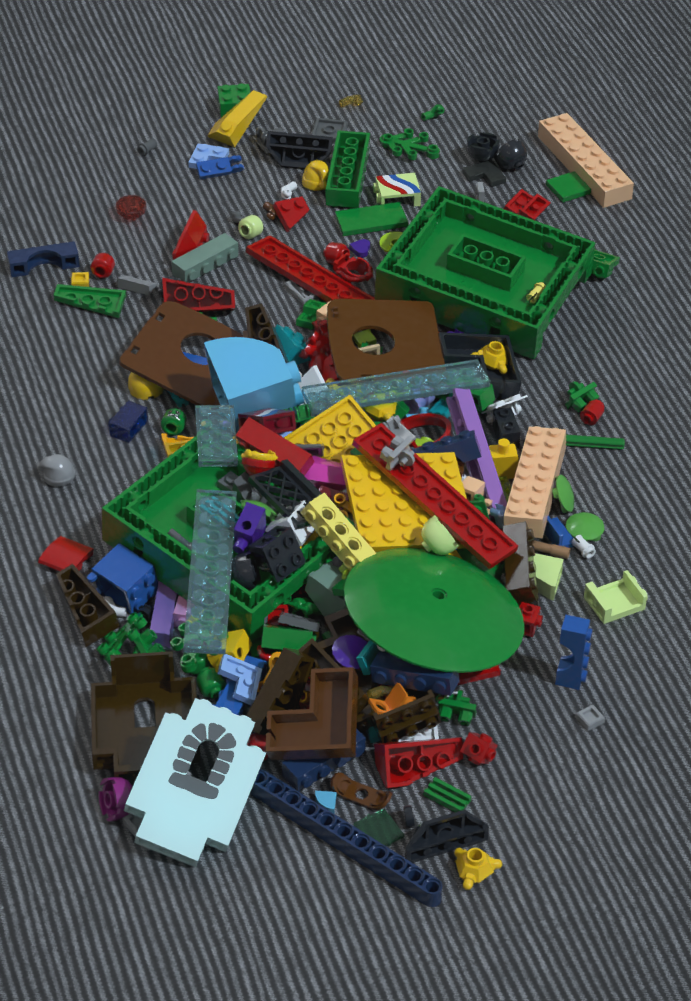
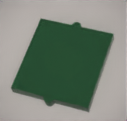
M385 808L372 815L368 814L367 817L354 823V827L385 846H391V843L404 838V833Z

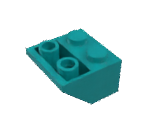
M277 324L275 329L288 361H295L296 365L311 360L310 356L307 359L299 357L302 349H305L307 346L304 341L305 337L299 332L294 333L287 326L282 327Z

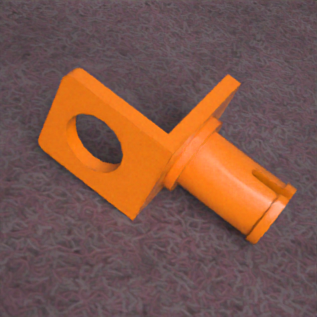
M396 683L385 701L369 698L368 703L374 712L381 715L417 699L414 696H408L401 683ZM376 704L381 706L384 710L378 708Z

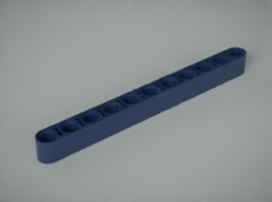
M262 769L259 770L250 792L252 796L424 905L436 907L441 903L442 882L270 773Z

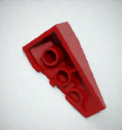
M462 737L374 744L375 763L385 788L408 786L436 770L443 769L463 759V753L460 752L463 746Z

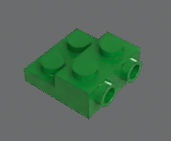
M595 250L592 274L601 279L609 277L612 274L613 268L619 264L620 257Z

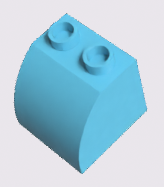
M228 337L204 342L212 386L234 436L239 431L238 414L268 408L283 410L291 407L293 410L294 406L297 407V405L304 403L303 394L298 384L301 382L298 367L295 361L286 363L280 349L266 342L244 337Z

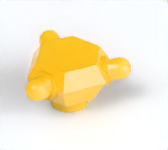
M492 341L489 345L478 350V352L471 354L483 355L486 368L491 370L497 369L501 374L507 373V354L505 347L500 342Z
M391 392L389 395L379 394L371 396L366 401L359 400L358 404L374 421H387L395 414L397 393Z
M456 848L454 851V855L457 857L455 862L459 877L464 880L463 888L465 890H470L473 883H480L494 873L495 869L502 867L500 859L490 857V855L479 848H471L468 851Z

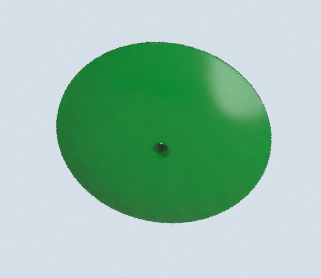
M421 548L388 549L377 552L375 555L358 562L351 569L345 581L344 601L348 613L356 626L377 646L411 664L444 672L482 671L508 660L517 651L524 635L523 615L511 593L489 573L456 556L449 554L437 555L432 550L428 553L426 549Z

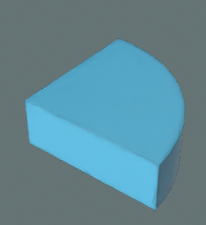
M315 790L316 803L335 813L337 792Z

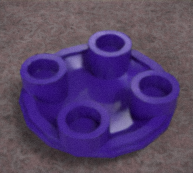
M355 635L339 637L332 646L334 661L340 667H353L361 671L356 658L368 642Z

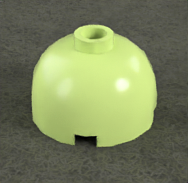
M435 515L424 524L421 531L424 541L421 544L428 553L432 550L437 555H447L459 547Z

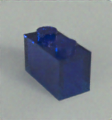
M128 400L119 409V412L109 420L110 436L130 443L148 422V408Z

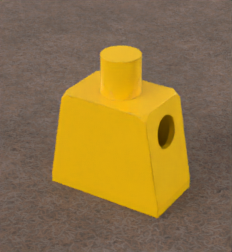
M500 439L498 445L489 446L499 479L515 478L519 463L516 446L513 443L510 444L508 439Z
M244 629L228 632L229 637L224 641H219L216 634L211 635L214 642H218L221 647V652L218 655H210L207 649V658L217 673L221 657L224 653L242 661L245 660L252 642Z

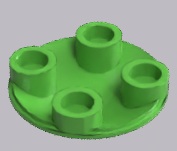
M556 476V487L552 490L555 499H559L563 513L572 512L574 509L573 489L565 476Z
M256 500L240 501V507L242 508L245 507L247 502L265 508L266 519L269 521H274L278 517L273 509Z
M581 512L568 518L566 529L576 541H579L576 538L577 535H581L586 541H599L604 532V523L594 514Z

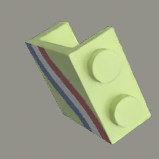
M415 173L376 176V183H373V191L376 193V202L380 205L385 204L386 198L411 196L414 207L421 205V191Z

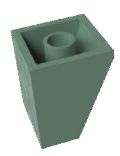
M332 561L324 563L317 571H312L306 579L305 591L324 617L346 608L344 596H334L332 588L342 580V573L339 567L334 566Z

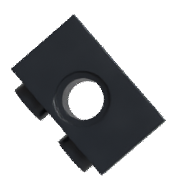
M512 408L494 409L492 427L497 441L503 438L508 439L510 444H515L516 449H518L521 432Z

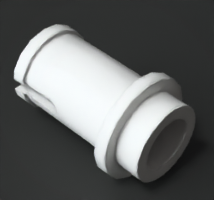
M577 535L576 538L580 543L573 539L572 545L581 552L584 558L589 559L593 557L596 552L594 545L589 544L581 535Z

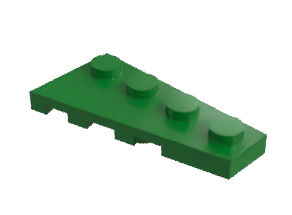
M57 284L53 296L54 301L119 318L126 298V290Z

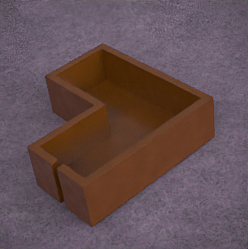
M354 668L311 669L309 709L267 711V731L269 733H266L265 752L271 761L356 757L358 676Z

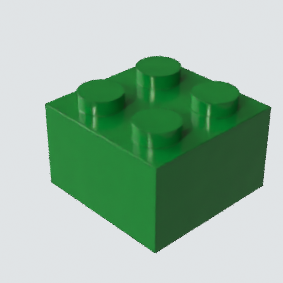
M249 84L217 86L220 117L222 118L251 93Z

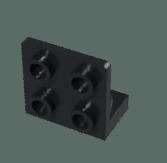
M276 526L248 546L250 553L264 556L274 582L279 583L306 563L292 527Z

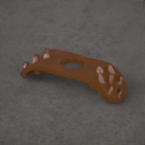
M341 772L335 773L331 779L332 790L337 792L338 796L373 810L385 808L392 797L390 791L377 790L348 778ZM359 790H365L368 796L365 799H359L356 797V793Z

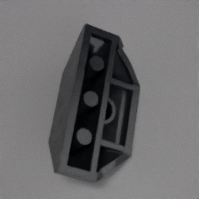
M268 131L266 148L281 167L305 169L311 161H323L331 154L333 137Z
M466 810L424 821L417 826L406 846L405 859L414 863L454 851L456 848H464L488 841L489 826L486 822Z

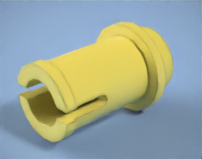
M542 282L536 283L533 290L526 296V299L529 300L533 297L530 303L535 304L546 285Z

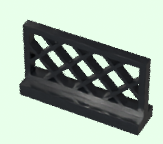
M288 459L281 461L279 467L251 475L248 478L252 486L284 518L289 517L295 511L294 507L302 503L296 501V498L301 501L305 500L306 504L304 503L303 505L306 506L310 501L322 494ZM258 480L266 481L268 484L259 483ZM270 483L281 485V488L271 486ZM269 491L280 494V496L271 495ZM282 495L293 497V500L282 498ZM281 504L292 506V509L283 507ZM297 511V513L302 518H304L303 515L300 513L301 511ZM293 516L291 518L295 529L310 525L305 518L301 521H297Z

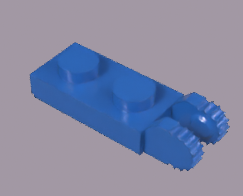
M236 155L229 158L196 162L199 179L241 172L244 170L242 164L230 166V164L240 162L242 160L241 156Z

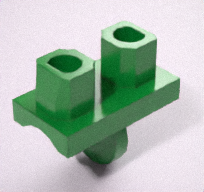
M571 382L567 391L568 395H570L569 402L565 403L567 409L573 407L579 413L587 405L584 399L588 402L594 399L598 400L599 395L595 391L596 383L592 382L584 387L583 383Z
M146 629L134 640L136 646L133 648L134 652L132 654L166 651L161 644L155 643L152 645V642L157 639L155 631Z
M459 690L457 695L452 694L449 696V699L444 698L438 701L440 720L449 722L451 721L452 713L458 714V723L469 726L472 718L476 717V704H471L470 698L463 697L464 691Z

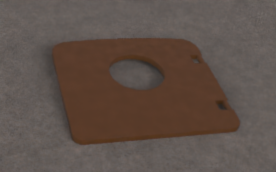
M334 299L329 302L327 306L329 346L335 372L341 382L350 385L372 384L376 386H446L448 378L432 303L428 301ZM360 330H380L392 338L394 348L385 354H368L359 350L353 344L352 337ZM362 378H371L372 380H362ZM418 379H428V381H418Z
M171 301L162 303L131 342L128 349L122 354L119 360L120 366L222 419H226L213 389L208 365L197 364L189 360L181 350V343L190 336H203L215 340L228 337H243V335L179 303ZM158 315L163 317L161 322L156 319ZM133 348L138 350L136 355L131 353Z

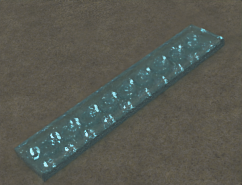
M478 359L303 386L301 393L312 415H319L348 395H351L360 407L445 395L453 393L454 388L470 390L490 387V380Z
M197 489L183 646L184 653L226 655L237 491Z

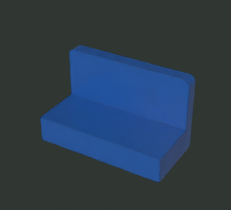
M548 515L544 533L551 543L568 548L574 547L572 545L573 537L558 517L551 519Z

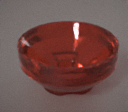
M136 195L124 196L116 202L117 213L127 220H136L145 213L146 201Z

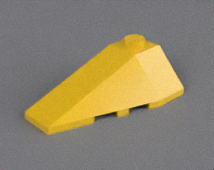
M253 90L214 124L208 137L235 147L265 102L267 95Z

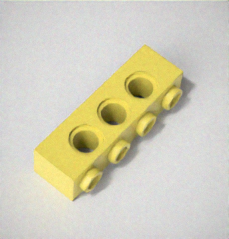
M325 493L310 501L300 512L350 571L358 562L376 554Z

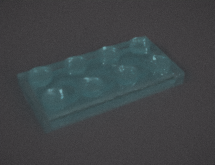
M195 405L198 467L238 466L234 405Z

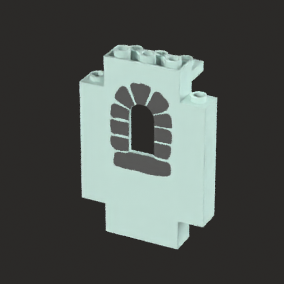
M196 698L186 720H183L178 714L165 712L125 804V812L143 818L134 843L193 867H196L205 844L226 852L266 755L265 752H262L261 748L247 745L255 725L251 718L245 715H236L228 708H219L212 705L208 700ZM204 741H212L218 746L219 754L207 782L187 775L198 746Z

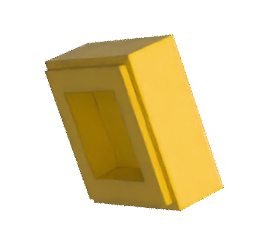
M89 272L72 273L71 285L89 287Z

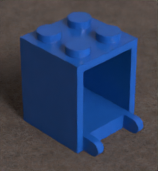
M120 543L102 558L87 576L88 582H96V590L101 596L111 597L116 605L126 607L127 612L130 614L137 612L141 605H145L149 599L157 594L158 580L154 565Z

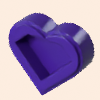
M361 239L350 243L349 249L357 257L364 258L370 250V241Z

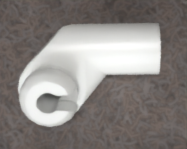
M293 181L281 187V197L290 199L292 191L297 189V184Z
M109 596L103 597L114 609L118 617H126V607L116 606L113 599Z

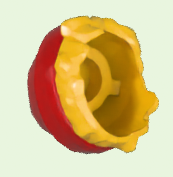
M246 449L245 453L241 454L242 465L248 475L251 476L273 469L278 456L272 450H268V453H259Z

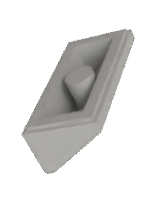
M126 275L117 279L118 288L149 296L157 286V283Z

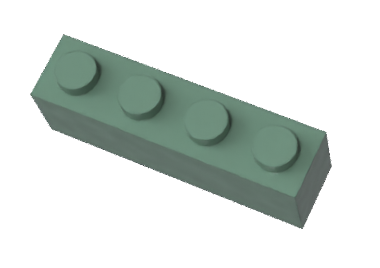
M224 233L172 261V275L176 278L179 277L181 281L189 283L237 257L238 242Z

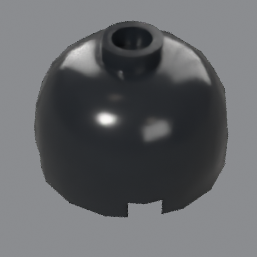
M480 132L478 136L472 134L468 137L467 150L474 160L482 163L492 160L495 153L498 154L500 140H497L496 135Z
M513 139L499 148L501 152L498 155L496 153L494 155L495 161L502 169L510 171L519 170L526 161L527 149L520 139L518 141Z
M250 550L233 557L230 562V570L226 571L227 578L231 581H236L249 591L257 586L258 581H261L257 561L251 558L250 555L252 553H250Z

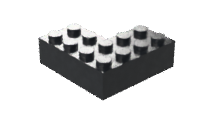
M439 332L446 372L476 374L477 380L493 384L494 395L497 399L498 396H501V399H508L519 394L522 382L509 335ZM492 341L500 342L505 347L507 354V373L501 374L497 369L491 370L486 368L483 355L471 354L478 352V350L489 345Z

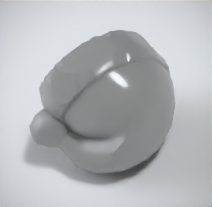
M55 454L45 457L37 465V469L43 472L45 482L50 486H65L75 478V470L72 463L63 455Z

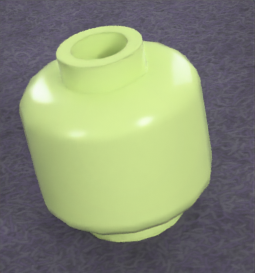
M255 215L243 218L238 224L239 233L245 239H253L259 236L263 231L261 219Z

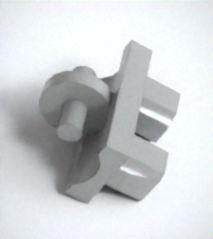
M396 435L390 444V447L395 450L393 451L387 446L382 449L380 458L387 462V470L391 471L398 463L401 466H412L414 464L415 453L409 446L413 442L412 437L408 436L404 440Z

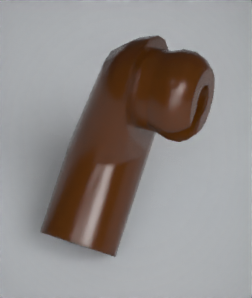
M268 201L265 202L263 209L269 212L266 216L273 221L278 215L273 205Z

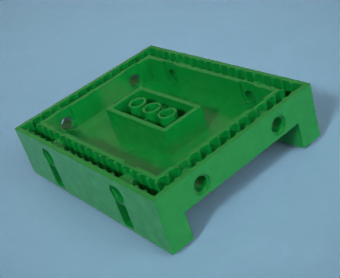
M438 186L376 268L375 300L428 301L434 306L437 323L468 334L509 335L513 352L535 359L542 348L544 331L577 282L585 284L591 275L596 242ZM536 283H544L546 287L540 294L535 304L530 303L533 297L527 300L526 296L533 290Z
M209 425L102 507V540L113 548L120 543L154 565L157 579L204 613L218 611L222 617L221 625L229 631L244 629L253 643L263 633L264 618L307 582V576L312 571H317L324 563H329L337 555L319 536L301 549L306 563L279 583L274 582L271 572H267V563L259 562L257 564L261 581L257 582V586L253 590L249 591L236 581H231L227 578L226 571L230 570V562L238 554L233 550L234 529L227 533L199 511V507L205 505L206 501L210 502L214 496L240 517L244 509L240 507L241 503L217 487L218 480L230 471L237 476L246 471L242 465L241 454L245 453L246 449ZM258 480L259 483L268 484L266 481ZM270 483L271 486L281 488V485ZM269 491L273 495L280 496V494ZM282 495V498L293 500V497ZM347 518L348 521H349V522L354 526V528H355L354 522H353L352 520H350L349 518ZM266 519V527H267L272 521H269V520ZM173 528L187 541L199 544L201 548L200 554L197 555L167 534L169 530Z

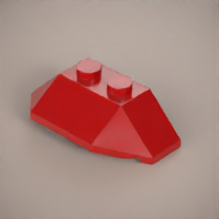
M196 210L192 211L172 253L173 260L209 241L207 225Z

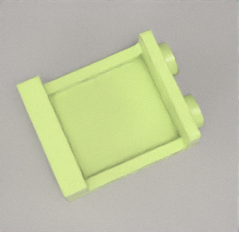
M628 570L623 572L621 580L598 588L593 582L585 584L584 598L603 624L645 610L647 593L639 586L636 578Z

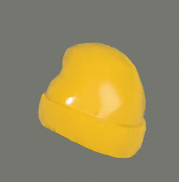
M321 160L311 161L304 170L302 185L314 191L326 189L329 175L328 165Z

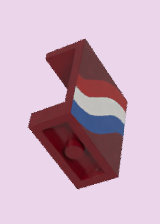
M268 408L238 414L239 430L248 417L275 433L296 430L295 411Z

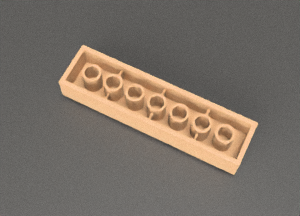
M568 113L539 121V139L570 172L575 171L591 188V195L603 208L632 199L634 183Z
M529 426L505 509L504 525L526 521L529 529L532 528L534 538H543L553 500L552 490L556 487L555 477L559 476L566 450V430Z

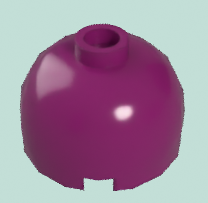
M121 777L104 778L100 785H104L103 791H99L98 795L101 812L103 815L108 814L109 818L106 819L107 821L121 820L130 814L125 812L124 809L133 786L129 781Z

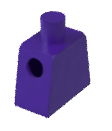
M249 502L245 504L234 527L233 550L236 553H243L245 549L249 550L248 546L265 533V508Z

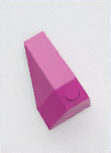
M312 455L315 462L305 477L318 490L321 485L338 491L345 490L346 484L341 463Z

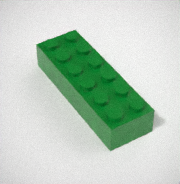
M338 130L326 185V205L359 208L370 151V133Z

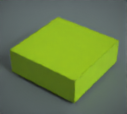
M369 329L353 335V340L359 348H361L362 342L366 343V341L369 342L368 344H377V339Z

